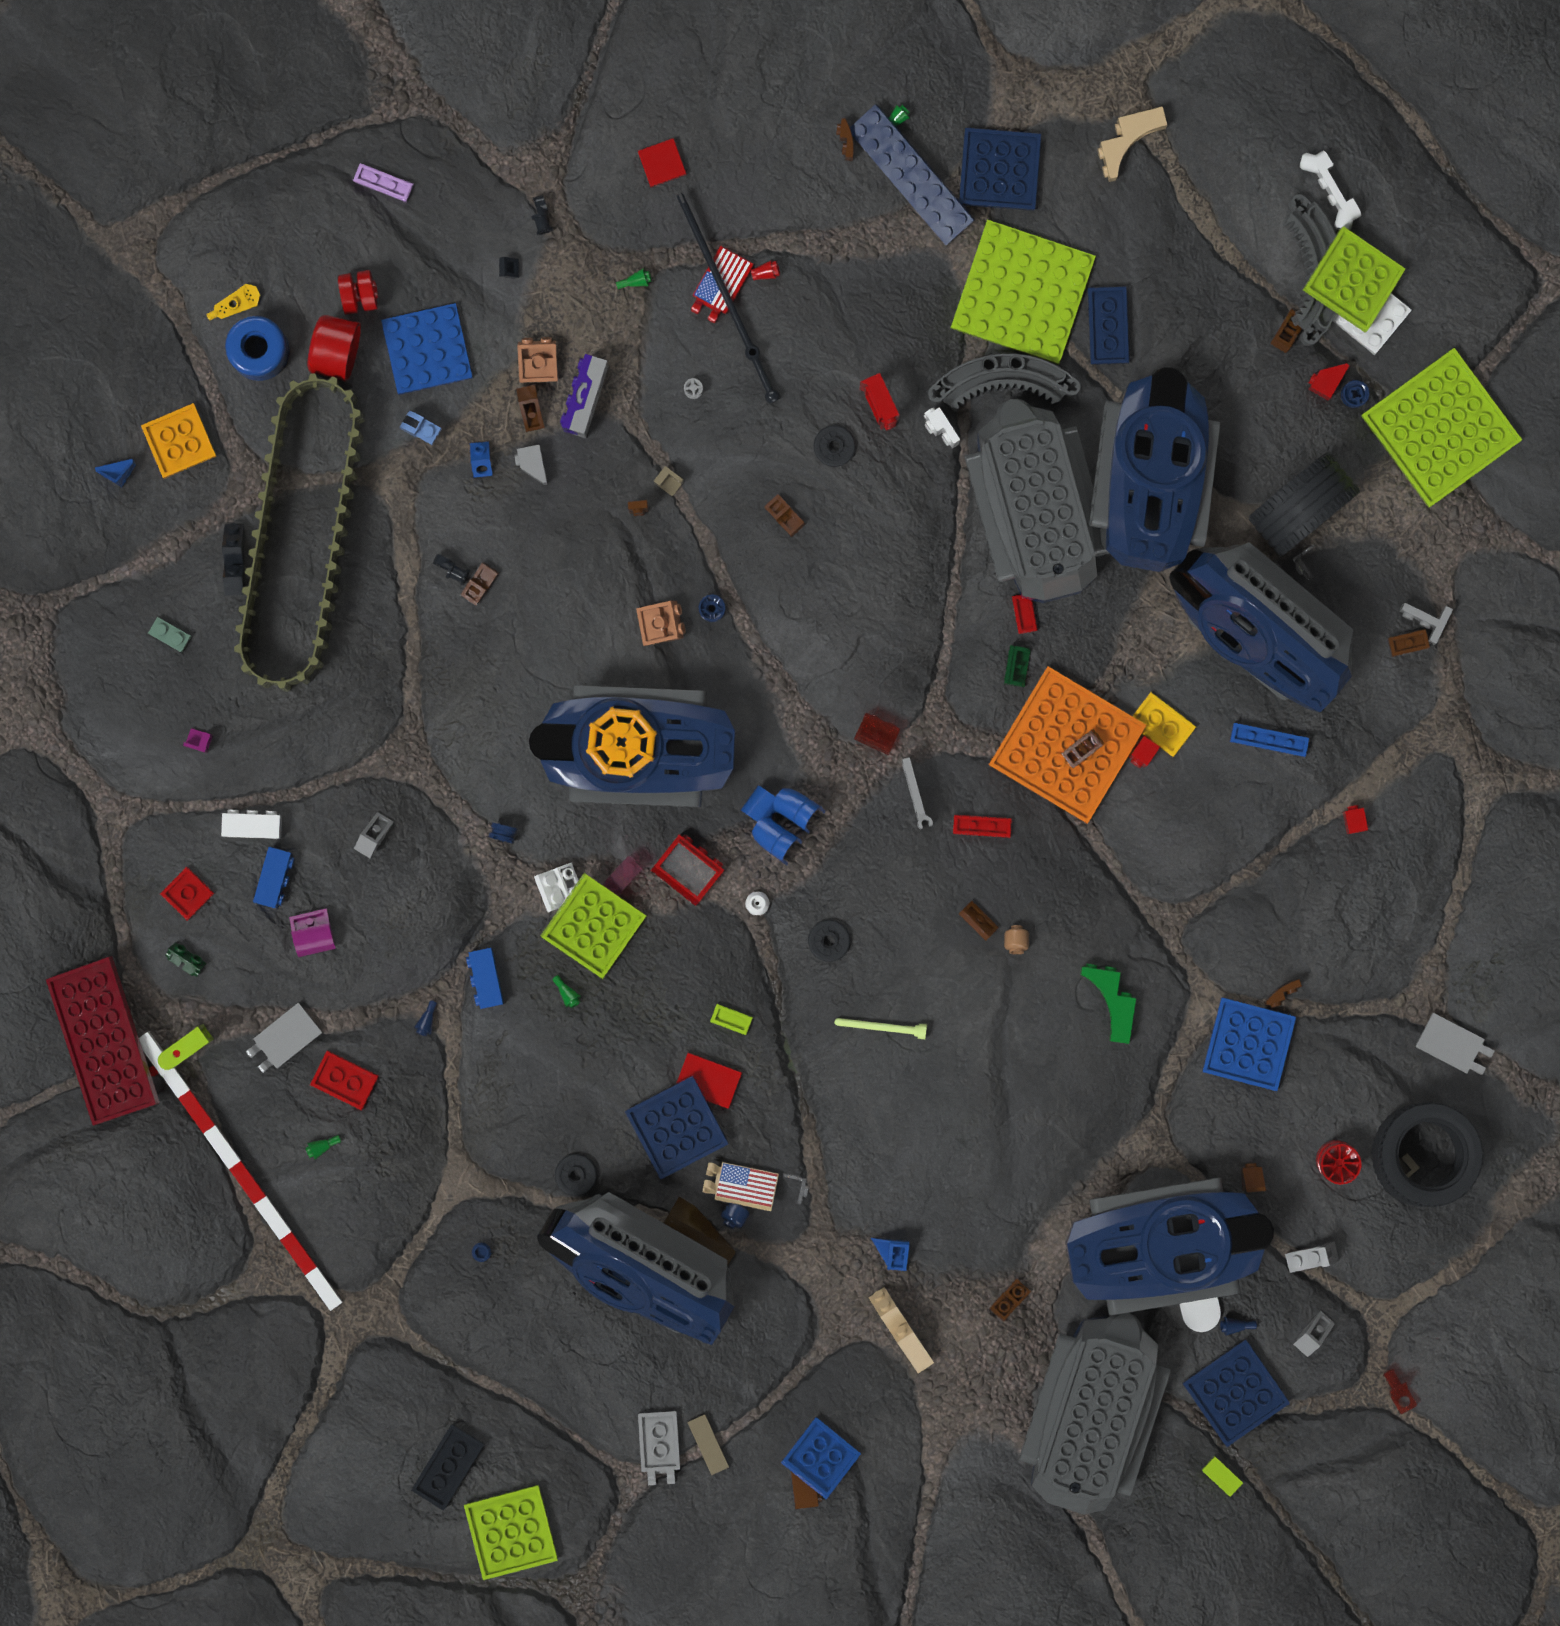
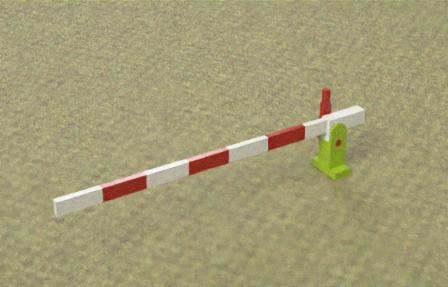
M202 1024L164 1051L150 1031L139 1038L142 1049L153 1064L149 1067L151 1076L160 1074L326 1306L330 1311L343 1301L175 1069L177 1065L213 1041L212 1035Z

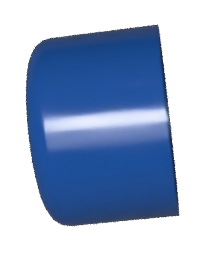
M250 316L239 320L230 329L225 342L226 355L232 366L242 376L251 380L264 381L277 376L285 368L289 359L290 348L285 334L276 323L262 316ZM258 336L267 341V351L262 357L252 358L247 355L244 346L248 338Z

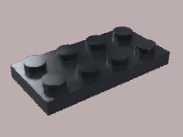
M451 1424L411 1491L444 1511L484 1446V1443Z

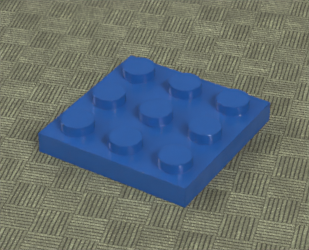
M816 1417L781 1463L823 1498L827 1499L861 1453Z

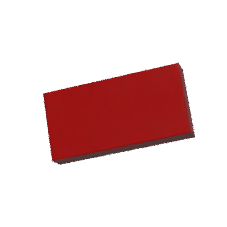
M1021 595L1012 596L1018 634L1038 631L1032 600L1022 598Z

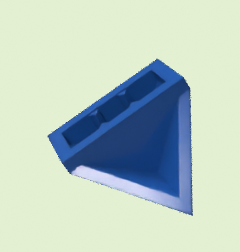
M133 459L95 467V470L122 488L136 463Z
M871 1238L886 1263L887 1269L906 1271L909 1241Z

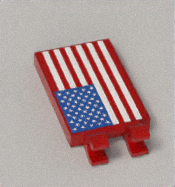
M720 246L713 259L734 301L754 264ZM708 267L693 293V297L697 300L694 302L691 311L699 314L702 306H707L712 309L708 320L715 324L720 313L722 312L726 315L728 308Z

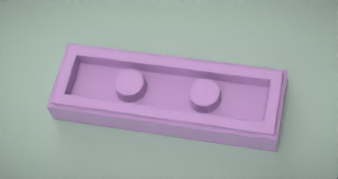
M361 163L353 179L355 183L406 203L414 186L410 182Z

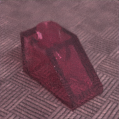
M628 856L603 885L619 896L643 869Z

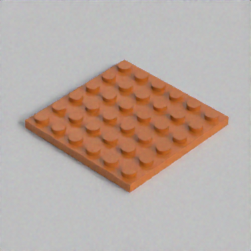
M1047 666L989 763V766L1088 824L1141 736L1146 724ZM1094 729L1104 742V745L1075 768H1072L1061 753ZM1089 736L1088 739L1091 741V743H1092V744L1094 745V747H1095L1097 744H1096L1095 741L1091 738V736ZM1083 741L1082 744L1084 745V747H1085V748L1087 749V751L1089 752L1091 749H1090V748L1088 747V745ZM1078 746L1075 747L1080 755L1083 756L1084 753ZM1071 750L1069 752L1070 755L1074 758L1075 761H1077L1078 758Z

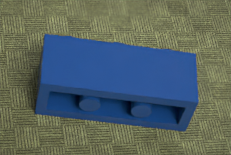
M268 847L254 896V903L275 909L278 908V905H282L284 899L282 890L283 887H287L289 882V876H287L288 869H292L295 860L292 857L293 853Z
M487 948L468 952L469 957H466L468 968H472L473 972L470 980L472 987H476L477 994L474 995L476 1006L484 1009L503 1005L504 1001L493 949Z

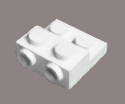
M933 407L924 413L926 419L925 427L930 434L934 433L937 436L943 433L941 437L947 446L950 445L954 448L959 445L960 438L940 407L936 410Z

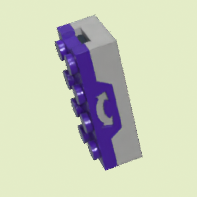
M585 354L584 359L580 358L577 367L579 375L578 377L574 376L572 382V390L574 391L572 395H568L566 401L568 410L567 413L563 412L560 421L564 432L582 438L587 437L609 367L607 360Z

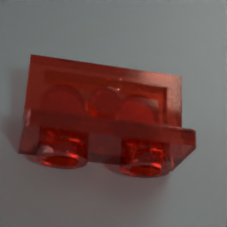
M866 713L854 740L889 755L900 732V728L893 723H887L879 719L876 715Z

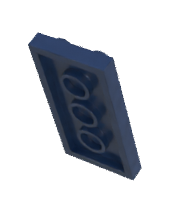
M1126 287L1088 288L1090 365L1129 364Z

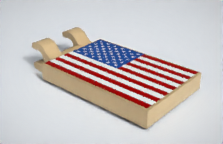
M722 1162L721 1167L714 1163H708L706 1175L715 1176L716 1180L715 1183L705 1180L702 1192L715 1194L714 1200L736 1203L767 1211L772 1210L779 1174Z

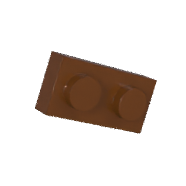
M647 500L628 502L629 513H633V516H644L645 512H649Z
M1426 629L1387 638L1392 657L1430 648Z
M973 901L959 913L985 941L999 928Z

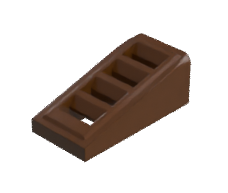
M1293 309L1289 311L1270 343L1284 353L1288 352L1302 329L1299 325L1295 326L1289 320L1290 317L1292 318L1296 315V311ZM1286 324L1294 328L1296 331H1293L1292 329L1287 327ZM1282 331L1285 332V333H1287L1288 335H1290V336H1292V337H1291V338L1288 337L1287 335L1283 334Z
M1092 729L1061 754L1070 766L1075 768L1102 747L1104 742L1095 730ZM1089 736H1091V738H1092V739L1095 741V743L1097 744L1095 747H1094V745L1091 743V741L1088 739ZM1083 741H1084V742L1088 745V747L1091 749L1089 752L1087 751V749H1086V748L1084 747V745L1082 744ZM1078 746L1084 755L1081 756L1075 747ZM1071 750L1078 758L1077 761H1075L1074 758L1070 755L1069 752Z

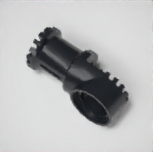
M543 194L533 197L538 212L531 216L537 227L536 234L543 235V233L546 234L553 231V227H550L547 219L548 209Z
M436 554L432 563L434 565L437 564V566L440 565L442 569L445 568L448 571L446 578L457 580L460 582V585L465 584L466 577L470 573L469 569L464 570L457 567L452 560Z

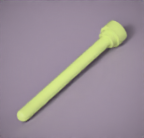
M837 1018L834 1021L837 1026L914 1034L918 1039L925 1040L927 1024H919L912 1027Z

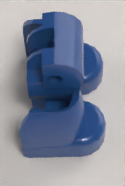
M759 785L741 809L743 813L757 822L752 830L754 840L785 865H788V862L784 860V856L790 846L795 841H798L800 844L803 841L777 824L772 819L773 814L777 812L783 815L806 833H809L810 831L806 826L812 815L817 810L825 813V810L816 802L791 788H783L775 797Z

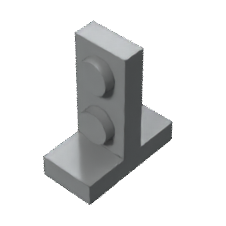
M1407 603L1402 604L1399 612L1403 613L1402 616L1411 621L1416 619L1420 621L1421 626L1427 629L1433 628L1428 638L1429 643L1432 645L1437 644L1453 611L1452 608L1445 606L1437 619Z
M1335 1241L1322 1246L1285 1254L1290 1273L1320 1266L1327 1267L1339 1261Z

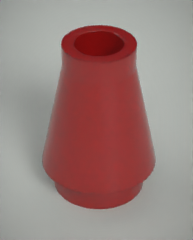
M770 260L755 269H751V274L754 281L776 279V276H780V270L777 261L772 262Z

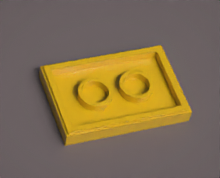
M1152 692L1149 693L1132 716L1146 724L1142 734L1172 757L1175 756L1196 728L1194 724Z

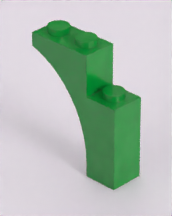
M1086 964V967H1081L1080 975L1086 977L1100 990L1109 1009L1111 1022L1109 1041L1129 1044L1136 998H1132V994L1121 992L1120 996L1117 995L1120 972H1116V968L1105 966V970L1097 969V965Z

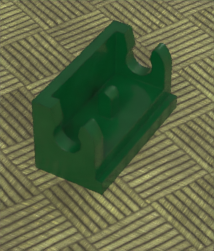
M1010 645L1004 685L1025 687L1030 655L1029 648Z

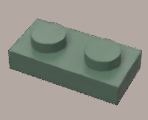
M158 617L148 632L151 636L181 653L192 637Z

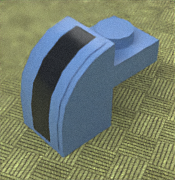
M412 411L407 413L400 425V429L430 445L434 444L442 430L437 425Z

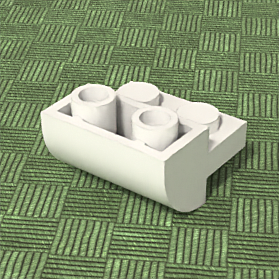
M572 863L534 876L547 912L559 909L579 881Z

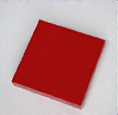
M674 138L638 151L650 188L686 175Z
M188 867L160 893L187 921L215 894Z

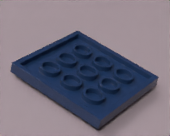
M965 128L959 195L961 204L1035 211L1041 134Z
M694 1076L625 1111L660 1180L729 1144Z
M1246 1339L1182 1383L1226 1447L1290 1404Z

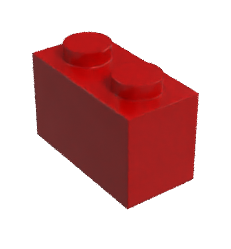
M1143 736L1129 755V758L1132 759L1130 762L1138 768H1145L1160 746Z

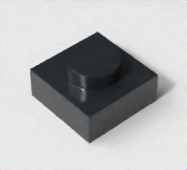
M500 257L499 277L519 278V259Z

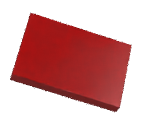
M327 1050L310 1085L362 1110L379 1075Z
M687 1053L677 1083L694 1076L706 1101L729 1109L742 1072Z

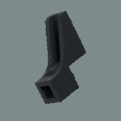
M231 523L224 526L222 553L225 596L244 595L242 593V588L246 584L244 573V523Z

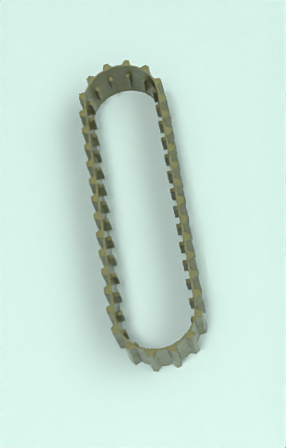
M315 373L310 374L309 379L300 383L294 380L289 383L291 389L284 397H278L276 400L280 405L278 416L271 418V422L276 427L275 434L268 436V441L272 445L271 454H266L264 459L269 464V470L267 473H263L261 477L266 483V488L264 492L258 494V498L263 502L262 510L255 512V517L260 521L259 529L252 531V536L256 539V546L254 549H250L248 553L253 558V564L251 568H246L245 574L250 577L249 586L242 588V593L247 596L246 605L239 607V612L244 615L241 625H237L235 631L240 633V644L234 646V651L241 655L244 662L241 667L242 671L249 676L255 675L258 677L257 684L267 689L271 685H275L285 692L290 691L292 685L300 682L306 685L309 684V676L316 668L322 669L324 665L320 661L322 650L328 649L329 646L324 641L325 631L332 628V625L327 622L328 612L335 610V606L330 602L331 594L338 592V587L333 583L334 576L341 573V568L337 565L338 556L344 555L345 552L340 546L341 537L348 534V531L343 527L344 518L351 516V512L346 507L347 500L354 498V493L350 489V482L357 480L353 464L360 461L361 457L356 451L357 443H361L364 440V437L359 432L360 424L365 422V416L355 406L358 402L357 397L351 390L344 391L342 384L337 378L332 376L329 380L319 379ZM319 387L330 388L333 393L339 391L346 397L343 400L346 404L351 403L353 414H350V418L353 420L351 432H348V437L350 438L349 448L344 453L347 459L345 470L342 469L341 474L344 475L342 489L338 488V493L341 495L339 507H335L337 518L335 526H332V531L334 532L333 542L328 547L331 554L329 564L325 565L328 571L326 583H322V587L325 589L323 601L319 602L321 607L320 618L315 624L318 626L316 640L312 641L315 648L312 658L309 657L308 659L310 663L302 672L298 671L297 676L288 680L282 677L281 681L269 680L270 676L264 674L263 678L260 677L254 670L257 666L254 663H250L248 657L250 652L248 638L249 634L252 635V630H250L252 615L255 616L256 614L253 609L255 597L259 596L257 585L258 579L262 578L260 568L262 559H265L263 550L265 540H268L266 535L268 521L272 520L269 515L271 503L275 502L273 491L275 484H278L276 474L278 465H281V460L279 459L281 446L285 444L282 439L284 427L288 426L286 416L288 410L292 409L291 404L298 396H303V393L307 390H319Z

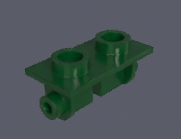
M176 942L168 948V952L165 955L168 957L167 960L178 967L184 962L182 970L191 976L198 977L201 969L207 964L201 957L193 955L183 945Z

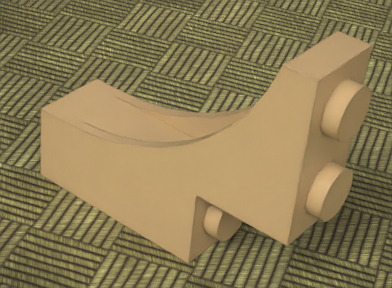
M1163 107L1118 118L1115 130L1116 134L1121 137L1102 141L1099 145L1100 148H1097L1099 158L1103 159L1105 165L1102 166L1103 175L1105 178L1108 177L1109 182L1117 180L1120 162L1127 150L1136 141L1152 132L1166 129L1167 122Z
M884 1287L876 1291L869 1297L871 1303L917 1373H920L934 1363L886 1288Z

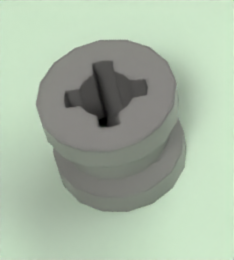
M696 378L688 379L684 384L685 395L690 399L699 398L703 393V386L700 380Z

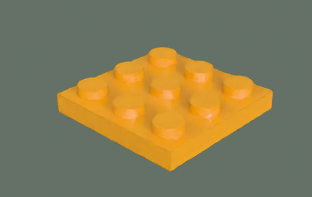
M194 403L141 425L164 479L217 457Z

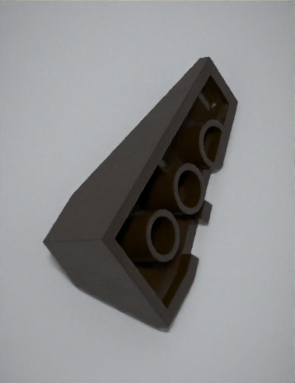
M678 1197L664 1224L725 1258L728 1266L736 1251L695 1205Z

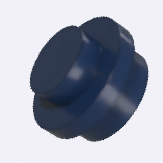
M477 1243L472 1249V1256L476 1261L484 1262L490 1258L491 1249L486 1243Z

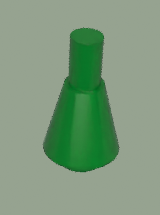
M896 105L889 119L895 126H898L910 118L908 116L910 112L903 105L900 107Z
M642 268L627 279L616 282L617 289L628 286H649V282L652 281L649 270L646 271L645 268Z
M559 975L552 979L559 988L566 1008H574L581 1002L579 1000L581 995L565 984Z
M337 1135L328 1140L308 1142V1147L305 1150L309 1158L313 1157L316 1160L330 1149L331 1146L340 1143L341 1140Z

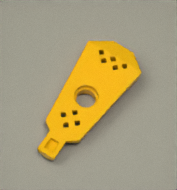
M245 284L214 305V310L206 315L209 321L216 317L223 319L258 306L261 295L256 286ZM236 301V306L230 307L229 303Z

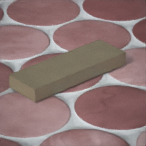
M703 1414L688 1421L687 1423L711 1475L729 1468L706 1415Z

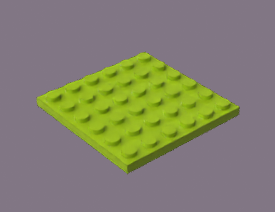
M987 219L951 329L1059 365L1096 256Z
M1455 348L1361 415L1428 508L1522 441L1521 437Z

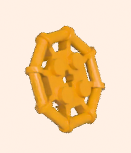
M613 706L596 721L589 724L590 731L586 753L591 756L602 770V774L622 775L631 778L650 761L653 762L657 731H654L640 710L618 709ZM616 716L632 718L630 723L618 722ZM613 718L614 724L606 730L600 728L609 719ZM636 720L646 732L645 734L640 735L634 727ZM598 731L603 734L602 744L595 747ZM619 737L627 739L625 747H618L616 745ZM643 738H647L646 753L640 751ZM603 750L610 758L607 764L597 751ZM638 754L643 756L642 759L630 767V760ZM613 761L625 762L626 768L612 767L611 765Z

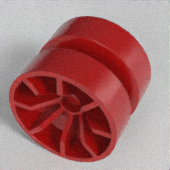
M371 270L357 272V283H354L351 273L338 275L339 292L345 315L358 313V302H361L364 311L378 309V291L375 279L373 280Z
M1332 1140L1326 1142L1318 1150L1316 1165L1319 1172L1330 1182L1343 1185L1352 1182L1359 1175L1361 1158L1358 1152L1346 1142Z

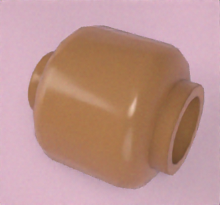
M1011 926V929L1006 930L1004 933L1005 949L1010 954H1024V951L1029 948V932L1023 929V926Z

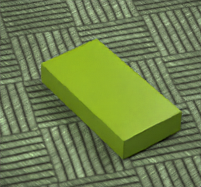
M717 1004L710 1022L746 1035L753 1017Z
M1215 1456L1201 1469L1230 1497L1243 1484Z

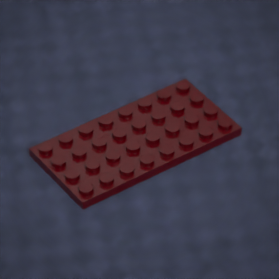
M107 957L46 979L92 1125L94 1126L159 1104L160 1102L113 957Z

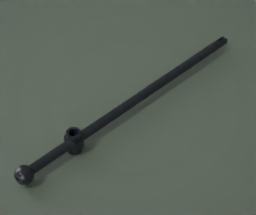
M681 193L684 203H682L677 194L680 206L746 347L745 357L754 364L766 390L765 400L770 404L780 399V394L777 390L773 389L759 359L760 349L753 345L684 194ZM749 351H755L756 355H750Z

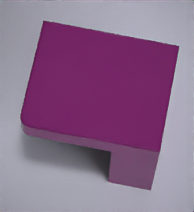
M190 729L187 741L183 743V746L207 753L213 735Z

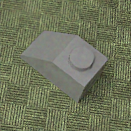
M540 445L517 449L518 454L514 455L516 466L520 465L522 471L543 485H547Z
M377 812L360 834L354 849L371 858L391 828L393 821Z
M1320 1311L1299 1334L1293 1345L1308 1357L1321 1346L1335 1323Z

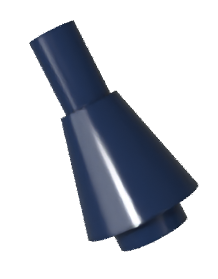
M430 1000L426 1012L423 1013L414 1026L417 1034L422 1036L432 1034L433 1013L437 1002Z
M1224 1317L1223 1321L1220 1322L1221 1332H1224L1225 1336L1245 1329L1257 1328L1256 1321L1244 1322L1243 1320Z

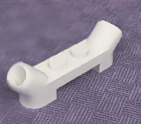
M1324 150L1316 155L1304 153L1301 158L1300 168L1317 173L1320 178L1318 182L1323 190L1326 189L1329 194L1327 196L1329 202L1338 209L1334 224L1335 228L1340 230L1344 226L1351 230L1353 220L1361 217V212L1353 198L1346 202L1328 170L1333 167V163Z

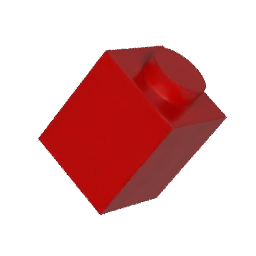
M1358 805L1347 807V811L1343 812L1347 834L1367 831L1368 826L1364 808H1359Z

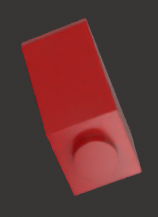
M1346 363L1320 370L1318 374L1313 373L1308 382L1311 384L1309 390L1329 401L1349 365Z

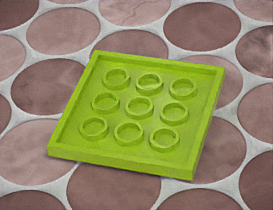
M1343 226L1325 252L1303 291L1363 332H1367L1405 271V268Z
M584 873L540 936L603 979L646 915Z
M539 1485L464 1504L483 1580L558 1561Z

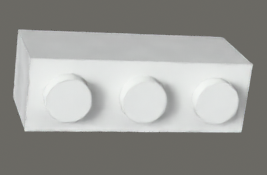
M227 810V813H222V837L281 839L282 816L277 815L276 811H266V815H259L258 811L247 810V814H239V810Z

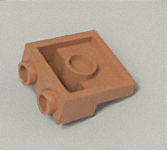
M543 337L541 341H533V338H522V342H518L517 345L519 383L558 381L556 340L552 341L551 337Z
M667 601L636 608L643 646L684 638L683 634L686 633L684 623L680 621L682 608L680 604H677V601Z

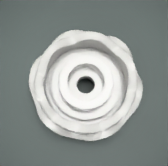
M752 892L748 895L745 902L747 910L752 915H763L767 912L770 905L768 897L763 892Z

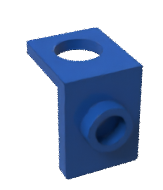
M489 442L470 443L473 477L492 476ZM478 466H486L487 470L479 472L476 468Z

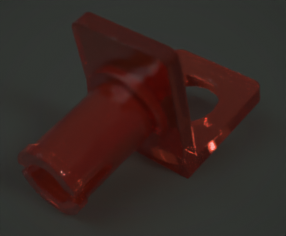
M1394 1369L1383 1374L1391 1388L1389 1391L1390 1397L1399 1413L1404 1414L1415 1408L1417 1403L1408 1390V1384L1406 1382L1401 1384ZM1403 1396L1408 1397L1410 1400V1404L1407 1407L1399 1405V1399Z

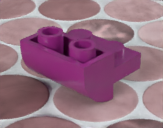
M327 908L289 917L293 943L298 957L336 949Z

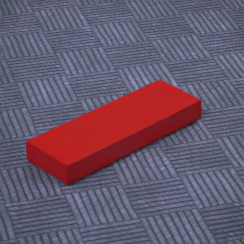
M954 815L953 834L1010 838L1012 819Z

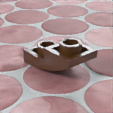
M842 118L841 124L837 123L836 135H840V141L847 142L843 143L842 155H845V160L853 161L851 131L846 119Z
M1300 979L1291 981L1275 990L1264 1001L1265 1005H1270L1271 1008L1282 1005L1281 1001L1286 1000L1284 992L1287 995L1298 992V987H1302Z
M1015 1279L989 1309L1002 1321H1005L1031 1291L1018 1279Z

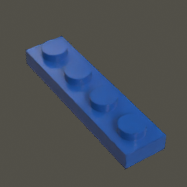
M1233 723L1230 742L1306 757L1309 738Z

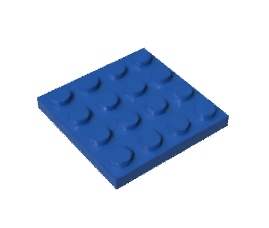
M456 303L381 320L398 395L473 378Z
M1221 997L1202 1072L1277 1091L1296 1017Z

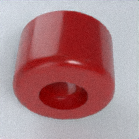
M329 315L319 317L309 347L307 362L309 372L328 378L333 376L340 381L347 382L352 373L358 352L361 324Z

